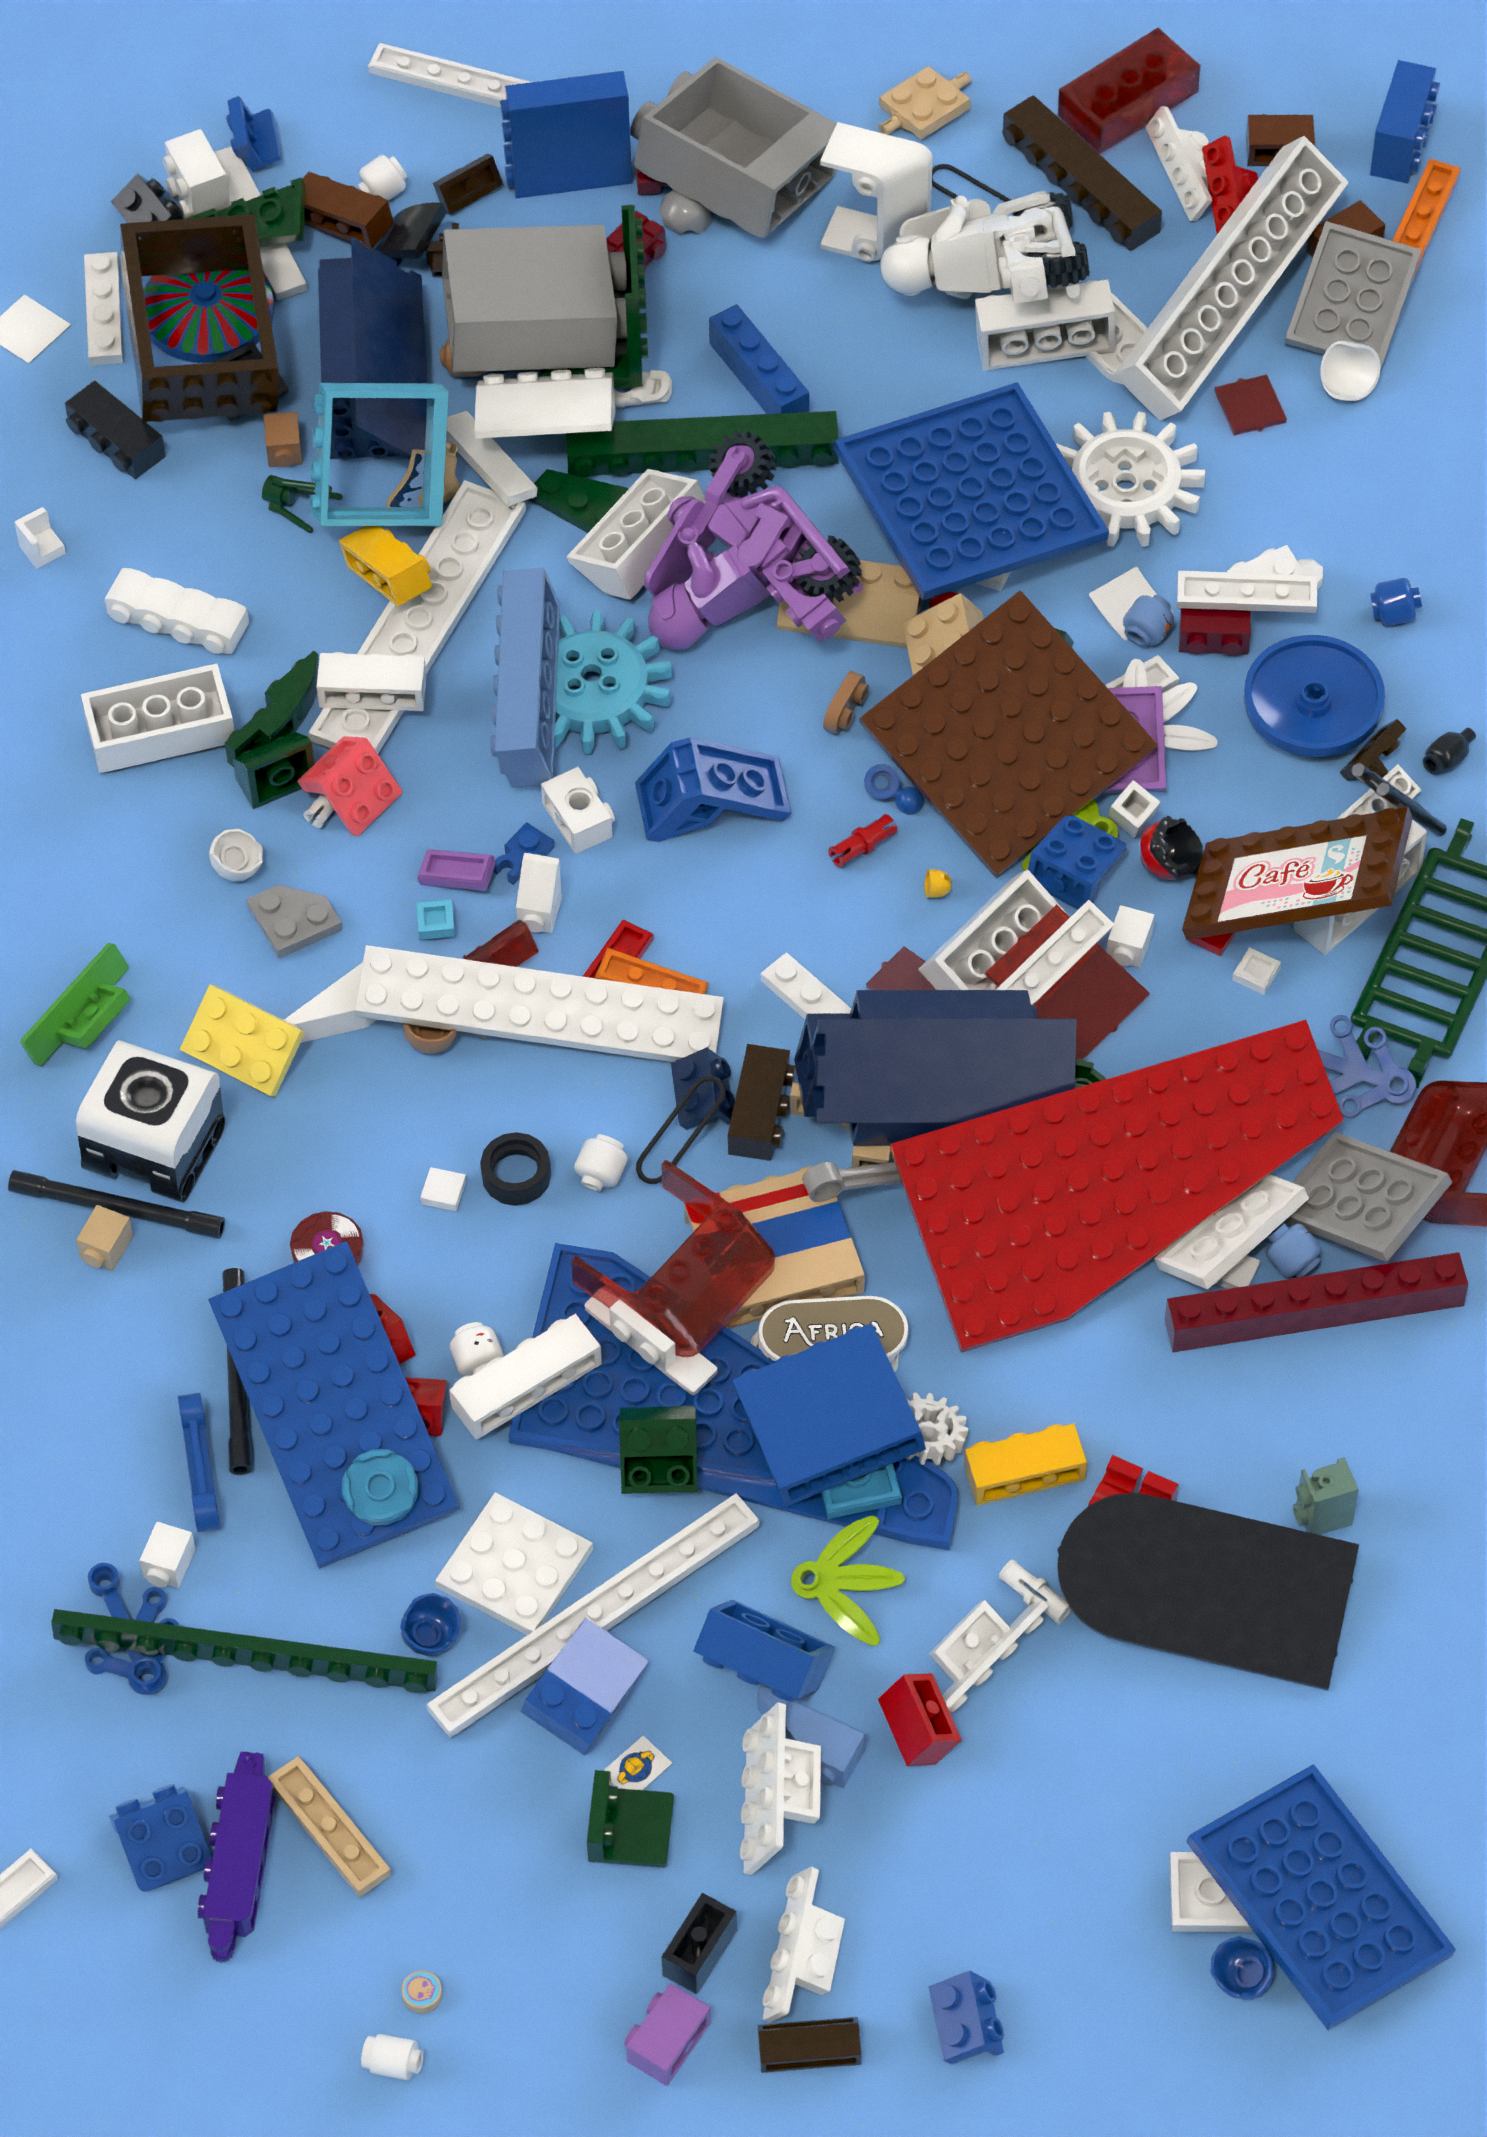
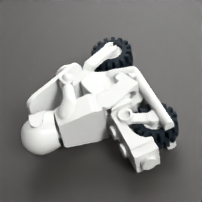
M1046 191L1035 192L998 204L993 214H991L987 202L981 199L967 201L966 197L959 195L955 199H951L949 207L906 220L901 225L900 237L896 238L895 244H892L885 250L880 262V270L885 283L893 290L905 296L917 295L921 291L935 285L937 290L944 291L947 295L961 299L970 298L972 292L990 293L993 290L1010 288L1014 304L1048 299L1047 286L1057 289L1065 288L1070 298H1076L1080 294L1079 280L1083 281L1086 279V276L1090 275L1087 247L1078 241L1072 242L1069 233L1070 227L1073 226L1069 196L1063 193L1055 195L1054 192L1046 194Z

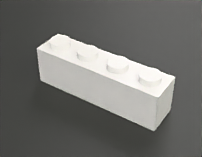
M576 1314L566 1320H557L546 1332L536 1338H528L522 1341L516 1350L504 1357L492 1359L484 1369L476 1374L459 1379L449 1389L451 1408L477 1440L602 1364L601 1346Z

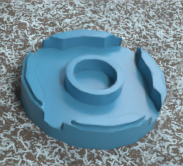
M373 1449L359 1455L352 1461V1465L342 1478V1495L349 1511L360 1521L371 1525H389L401 1520L412 1510L418 1497V1479L412 1464L402 1456L388 1449Z

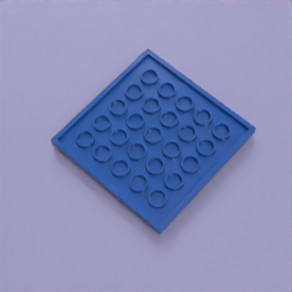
M1018 382L834 440V451L922 600L1108 540V528Z

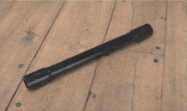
M17 1170L12 1171L8 1182V1191L36 1198L45 1197L95 1209L96 1205L128 1217L185 1229L188 1232L220 1239L224 1231L225 1218L216 1215L176 1209L49 1180L44 1176Z
M229 1268L223 1271V1292L245 1284V1273L242 1269ZM227 1347L230 1438L228 1440L229 1471L234 1475H245L252 1471L247 1393Z

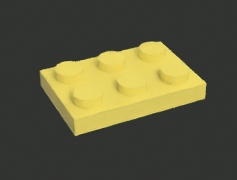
M209 984L179 1050L269 1096L276 1097L306 1031L216 985Z

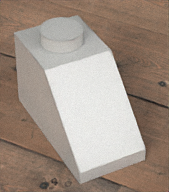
M524 853L516 904L517 926L525 928L530 932L542 931L552 933L562 900L559 858Z

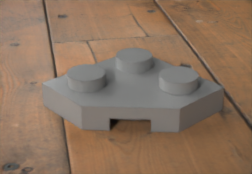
M276 885L246 899L248 909L278 959L342 931V922L326 896Z

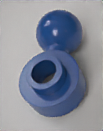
M878 764L867 771L864 778V787L871 797L878 800H886L892 797L895 799L899 811L907 815L915 814L922 808L924 799L921 792L915 787H901L899 785V776L894 768L886 764ZM878 776H884L888 779V786L886 788L879 789L876 787L875 779Z

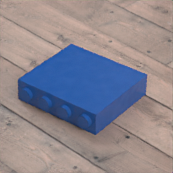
M624 70L505 86L506 100H500L502 120H507V122H502L504 142H509V144L503 145L505 163L511 165L505 166L507 186L514 187L516 199L632 184L629 97Z
M872 1323L863 1327L851 1328L845 1334L829 1341H819L809 1349L797 1354L782 1356L770 1365L760 1369L748 1370L740 1377L732 1380L738 1400L785 1507L926 1450L920 1427Z

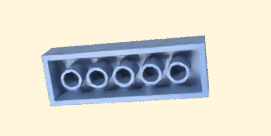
M544 567L503 571V585H499L497 588L501 615L496 616V629L498 636H500V645H495L494 654L499 669L498 675L493 677V688L497 696V705L492 706V721L494 726H496L495 735L490 737V748L492 756H497L499 760L500 773L506 775L511 787L541 785V783L553 778L560 603Z

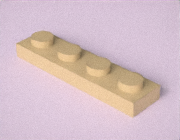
M297 1756L267 1777L273 1784V1791L359 1898L391 1876L389 1866L300 1756Z

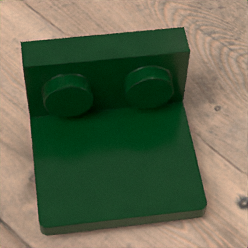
M595 1770L587 1834L588 1862L666 1867L674 1803L673 1793L621 1789L618 1786L611 1785V1771Z

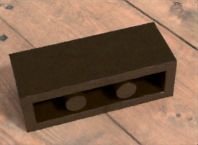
M747 1044L727 1135L728 1155L771 1161L774 1147H781L783 1126H779L780 1117H787L790 1096L785 1095L787 1086L792 1087L796 1075L795 1065L790 1064V1050Z

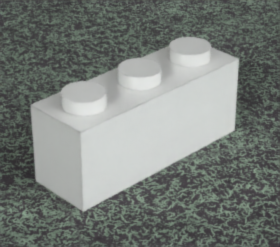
M342 652L320 653L317 678L319 707L424 711L427 680L425 656L410 654L402 656L380 655L376 653L345 654Z

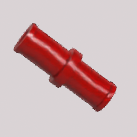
M884 814L866 827L854 829L851 836L828 849L830 857L843 852L842 855L832 860V862L841 868L862 853L865 855L871 853L875 845L897 833L896 824L883 829L884 826L894 821L893 818L888 814Z

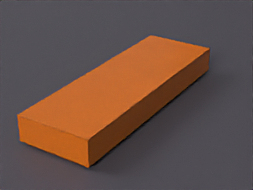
M610 948L606 949L595 979L706 994L709 982Z

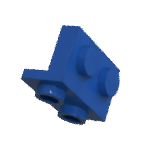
M240 96L227 100L230 114L226 115V120L234 136L230 143L236 157H242L252 172L280 161L281 152L274 114L271 109L268 108L252 114Z
M969 1970L929 1986L942 2056L945 2062L952 2065L985 2051L995 2056L1004 2053L1001 2041L1004 2038V2031L996 2017L994 2007L996 1993L990 1981Z

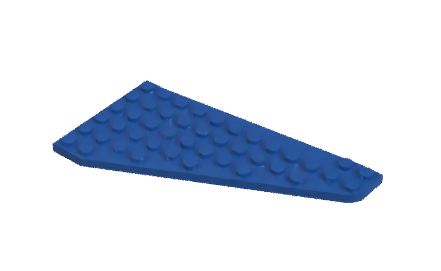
M555 1243L532 1338H536L546 1332L557 1320H566L576 1314L601 1346L602 1364L512 1419L508 1435L509 1443L548 1449L621 1468L620 1408L696 1406L698 1489L729 1497L737 1493L744 1501L845 1527L862 1518L875 1516L879 1519V1524L873 1534L910 1544L949 1550L958 1507L956 1485L944 1471L929 1461H926L925 1465L920 1464L919 1457L916 1456L910 1460L904 1458L893 1463L902 1496V1504L827 1519L821 1493L785 1507L738 1400L732 1382L733 1379L740 1377L748 1370L760 1369L775 1361L771 1360L770 1357L768 1359L760 1349L614 1252ZM606 1283H612L717 1367V1374L696 1395L689 1394L657 1367L645 1361L637 1351L627 1343L620 1341L612 1331L586 1312L585 1303Z

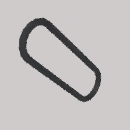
M940 164L932 168V186L953 199L958 195L933 180V174L937 170H951L1005 202L1011 201L1008 197L954 166Z
M712 1075L700 1077L684 1095L638 1158L636 1171L642 1181L648 1184H657L662 1182L671 1173L723 1102L725 1087L719 1078ZM705 1081L715 1082L720 1088L718 1100L664 1173L657 1178L646 1177L641 1167L648 1153L696 1088Z

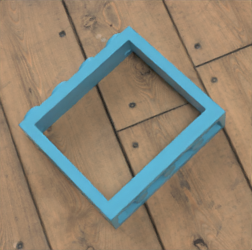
M320 383L319 394L315 393L313 401L314 413L318 414V427H313L312 444L313 448H317V460L311 463V480L316 482L315 495H310L309 500L310 514L314 515L319 525L442 526L448 412L447 389L442 384ZM333 398H427L422 507H328Z

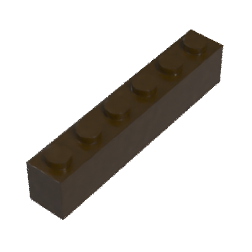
M1032 95L1003 113L1002 134L1006 142L1011 146H1015L1024 154L1030 164L1036 165L1045 173L1052 184H1057L1067 193L1070 200L1075 204H1079L1095 223H1100L1117 243H1122L1131 252L1161 232L1162 210L1037 97Z

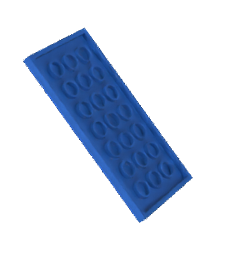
M347 1241L208 1299L319 1569L460 1510ZM373 1449H388L396 1452L412 1464L418 1479V1497L412 1510L401 1520L389 1525H371L360 1521L349 1511L342 1495V1478L352 1465V1461L359 1455Z

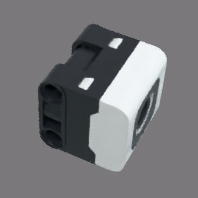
M118 1040L83 1099L77 1113L76 1129L81 1154V1167L113 1179L118 1173L149 1183L151 1192L184 1203L191 1194L224 1131L226 1118L223 1114L218 1073Z

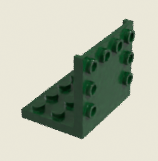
M621 205L623 252L626 261V291L614 292V298H625L627 339H616L614 367L591 368H604L605 373H613L614 388L643 387L642 358H648L647 338H641V334L647 333L646 313H640L639 309H646L644 265L637 264H644L643 241L636 242V239H643L642 218L635 219V205ZM590 368L541 369V377L551 376V372L556 370H571V375L585 374V370Z

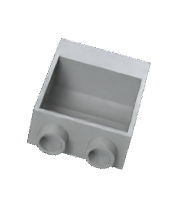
M714 57L694 75L687 71L682 72L675 79L668 96L662 102L656 105L648 101L638 110L630 129L631 136L638 140L634 165L641 172L657 181L667 183L679 194L699 201L713 213L727 219H732L733 222L745 231L765 238L836 174V169L821 166L820 160L837 123L717 57Z

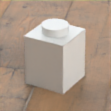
M1133 780L1111 805L1107 817L1135 839L1155 816L1161 802Z
M1120 905L1114 921L1115 925L1112 927L1108 937L1106 959L1122 966L1141 968L1153 936L1155 914Z
M156 1522L139 1560L143 1578H146L148 1582L158 1587H166L168 1585L179 1589L196 1550L192 1532Z

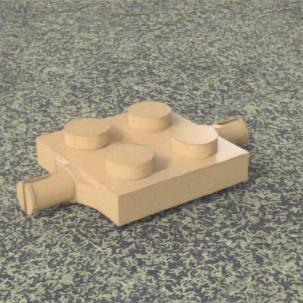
M929 66L914 74L879 97V106L891 116V118L878 125L879 132L889 135L898 128L911 131L921 140L971 109L970 98L960 91L961 88L971 83L970 75L963 71L953 79L947 80Z

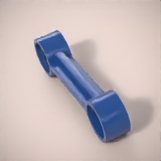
M201 1393L178 1396L197 1532L220 1529Z

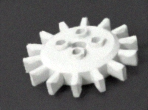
M1105 412L1102 425L1104 433L1094 437L1080 423L1074 425L1073 439L1081 446L1079 451L1056 443L1105 525H1107L1109 530L1108 540H1106L1107 546L1114 547L1119 538L1120 528H1135L1137 539L1141 546H1149V525L1156 521H1159L1171 534L1176 535L1179 533L1180 519L1171 511L1174 506L1197 514L1200 497L1180 490V488H1204L1205 470H1181V466L1197 460L1198 447L1193 443L1173 451L1169 445L1175 440V424L1169 423L1155 437L1145 432L1147 424L1145 412L1137 413L1133 420L1132 430H1118L1112 413ZM1119 481H1131L1134 483V486L1130 489H1123L1117 483ZM1099 487H1104L1106 490H1099ZM1152 487L1153 490H1146L1145 488Z

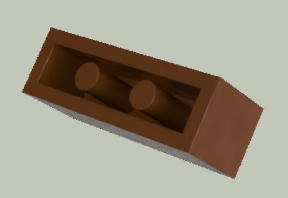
M309 171L302 178L305 183L304 225L350 242L352 236L361 241V246L373 249L394 225L388 200L383 197L372 195L354 186H348L334 181L327 176H320Z

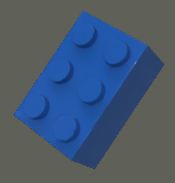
M1398 60L1375 131L1370 176L1408 184L1412 171L1418 172L1422 158V152L1418 151L1427 145L1430 129L1426 128V126L1433 124L1437 105L1432 104V102H1436L1440 83L1435 82L1436 68Z
M732 1599L709 1610L693 1652L704 1656L702 1661L718 1669L728 1667L738 1672L737 1677L740 1680L752 1685H758L760 1682L773 1688L771 1693L776 1697L786 1701H793L819 1689L835 1646Z

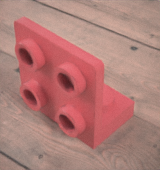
M343 736L297 781L304 792L324 794L351 835L359 836L402 794V789L368 739L362 737Z

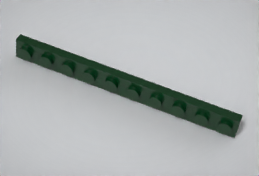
M54 1609L51 1621L53 1638L70 1646H78L81 1643L97 1645L99 1648L107 1651H117L121 1648L135 1650L144 1656L165 1654L172 1655L182 1661L209 1660L216 1665L230 1667L234 1664L245 1665L260 1672H269L275 1669L288 1671L290 1674L298 1677L318 1675L326 1676L335 1682L362 1681L369 1686L377 1688L386 1687L387 1685L399 1686L414 1693H422L426 1690L435 1691L438 1678L437 1661L59 1609Z

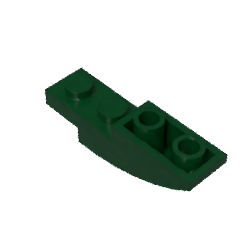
M312 651L304 659L298 660L292 669L280 680L273 681L267 688V691L264 692L266 708L259 709L252 717V720L240 730L237 729L230 734L225 742L227 762L234 767L233 758L240 756L245 751L255 750L279 737H286L298 730L317 694L318 653Z

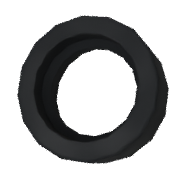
M519 1132L503 1134L492 1140L483 1150L480 1161L483 1186L489 1195L497 1201L514 1206L528 1204L539 1198L548 1188L551 1178L548 1150L540 1140L530 1134ZM517 1154L528 1156L537 1163L538 1169L536 1174L525 1182L509 1183L495 1176V1165L499 1160L507 1156Z

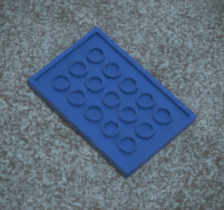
M1314 1764L1195 1831L1187 1839V1844L1327 2030H1330L1449 1959L1456 1950Z

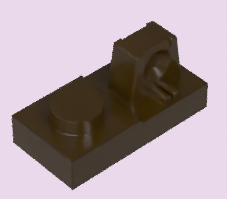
M487 153L437 180L433 185L439 201L444 204L447 214L450 215L502 186L503 182L494 157Z
M1398 719L1381 727L1340 771L1342 776L1347 781L1355 778L1352 774V767L1357 763H1361L1383 778L1389 771L1379 759V756L1381 754L1385 757L1390 755L1401 744L1398 738L1406 730V727Z

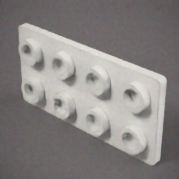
M779 1702L767 1713L763 1714L750 1729H747L743 1737L742 1747L743 1751L746 1752V1766L742 1774L745 1802L741 1810V1822L745 1824L744 1839L740 1847V1858L744 1860L743 1872L748 1875H753L782 1849L784 1818L814 1824L820 1818L821 1746L785 1738L786 1704Z

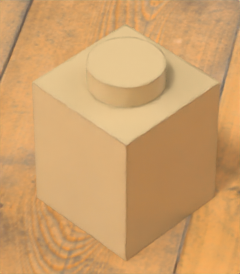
M96 1205L76 1239L80 1258L91 1267H103L113 1271L133 1238L130 1217Z

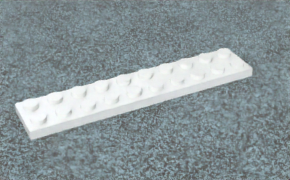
M464 480L442 516V526L435 527L418 554L423 555L430 565L431 572L428 575L432 588L400 606H396L389 601L357 654L376 653L380 655L402 656L410 654L425 656L427 674L526 512V503L522 501L507 506L493 490ZM323 708L308 733L311 742L331 749L343 736L367 738L378 754L405 710Z
M366 945L355 1016L674 1062L706 1047L716 1053L724 997Z

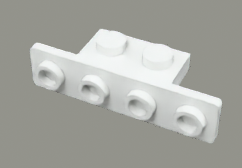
M1161 106L1146 125V130L1188 219L1196 222L1212 202V197L1207 189L1209 187L1202 154L1203 146L1209 144V141L1204 133L1178 129L1169 108Z
M606 1283L585 1303L586 1312L612 1331L620 1341L627 1343L637 1351L645 1361L653 1364L689 1394L696 1395L717 1374V1367L612 1283Z
M985 1600L981 1601L929 1653L954 1681L950 1688L942 1695L950 1713L958 1709L967 1700L968 1697L965 1692L973 1684L979 1686L993 1673L990 1666L998 1658L1004 1660L1018 1647L1015 1640L1023 1632L1029 1634L1043 1621L1041 1613L1048 1607L1044 1600L1028 1606L1010 1626L1003 1621Z
M809 1867L795 1874L789 1880L786 1888L788 1900L785 1913L782 1915L778 1925V1932L780 1933L778 1947L770 1962L772 1969L770 1985L767 1987L762 2000L763 2006H765L762 2020L769 2023L789 2013L795 1984L819 1995H824L830 1992L845 1919L812 1905L819 1872L814 1867Z

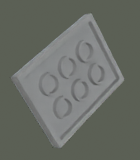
M1325 221L1285 337V343L1322 355L1325 354L1330 345L1337 341L1361 343L1370 346L1376 351L1382 369L1421 255V249Z
M1334 1132L1292 1182L1304 1187L1309 1199L1293 1215L1289 1216L1284 1223L1289 1225L1302 1224L1312 1234L1388 1262L1449 1188L1452 1181L1446 1172Z

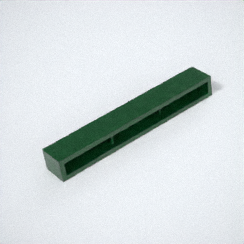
M836 411L614 421L611 431L566 433L568 474L589 477L595 475L619 476L644 473L647 469L660 472L709 470V464L713 463L709 459L710 453L717 454V451L713 448L715 444L718 443L722 446L725 443L721 439L723 436L727 435L729 439H732V432L738 431L742 436L743 430L749 431L751 434H757L766 443L775 456L773 461L776 467L839 464V458L833 449L834 440L838 439Z

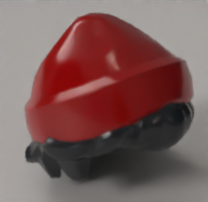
M1167 816L1146 828L1141 837L1140 860L1148 871L1165 880H1179L1189 874H1198L1203 856V844L1191 826L1187 825L1185 819L1180 818L1176 820L1171 816Z

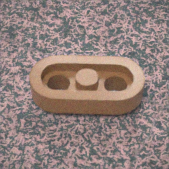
M853 671L847 674L825 714L823 722L825 730L839 734L842 729L847 730L853 720L854 708L857 703L862 704L868 694L869 685L865 684V676Z

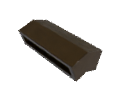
M857 2017L757 2025L761 2073L861 2065V2046Z

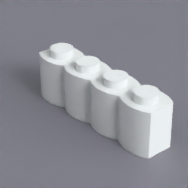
M131 568L121 569L105 597L107 614L113 620L119 623L139 624L143 629L154 634H170L174 639L184 644H201L214 654H232L249 624L247 608L237 602L215 598L197 589L183 588L175 582L162 578H152L146 573Z

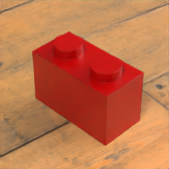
M933 1673L903 1674L878 1698L906 1766L936 1765L962 1741Z

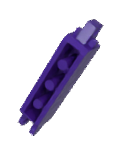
M240 1752L234 1772H227L225 1787L219 1786L217 1790L216 1809L221 1810L219 1822H213L211 1826L210 1845L215 1847L213 1858H207L205 1861L204 1882H208L207 1894H201L199 1897L198 1918L203 1919L206 1933L209 1934L208 1945L211 1950L210 1954L216 1962L219 1961L220 1963H226L227 1960L230 1961V1958H233L232 1954H234L237 1936L246 1937L255 1930L276 1802L273 1795V1784L265 1776V1759L262 1753Z

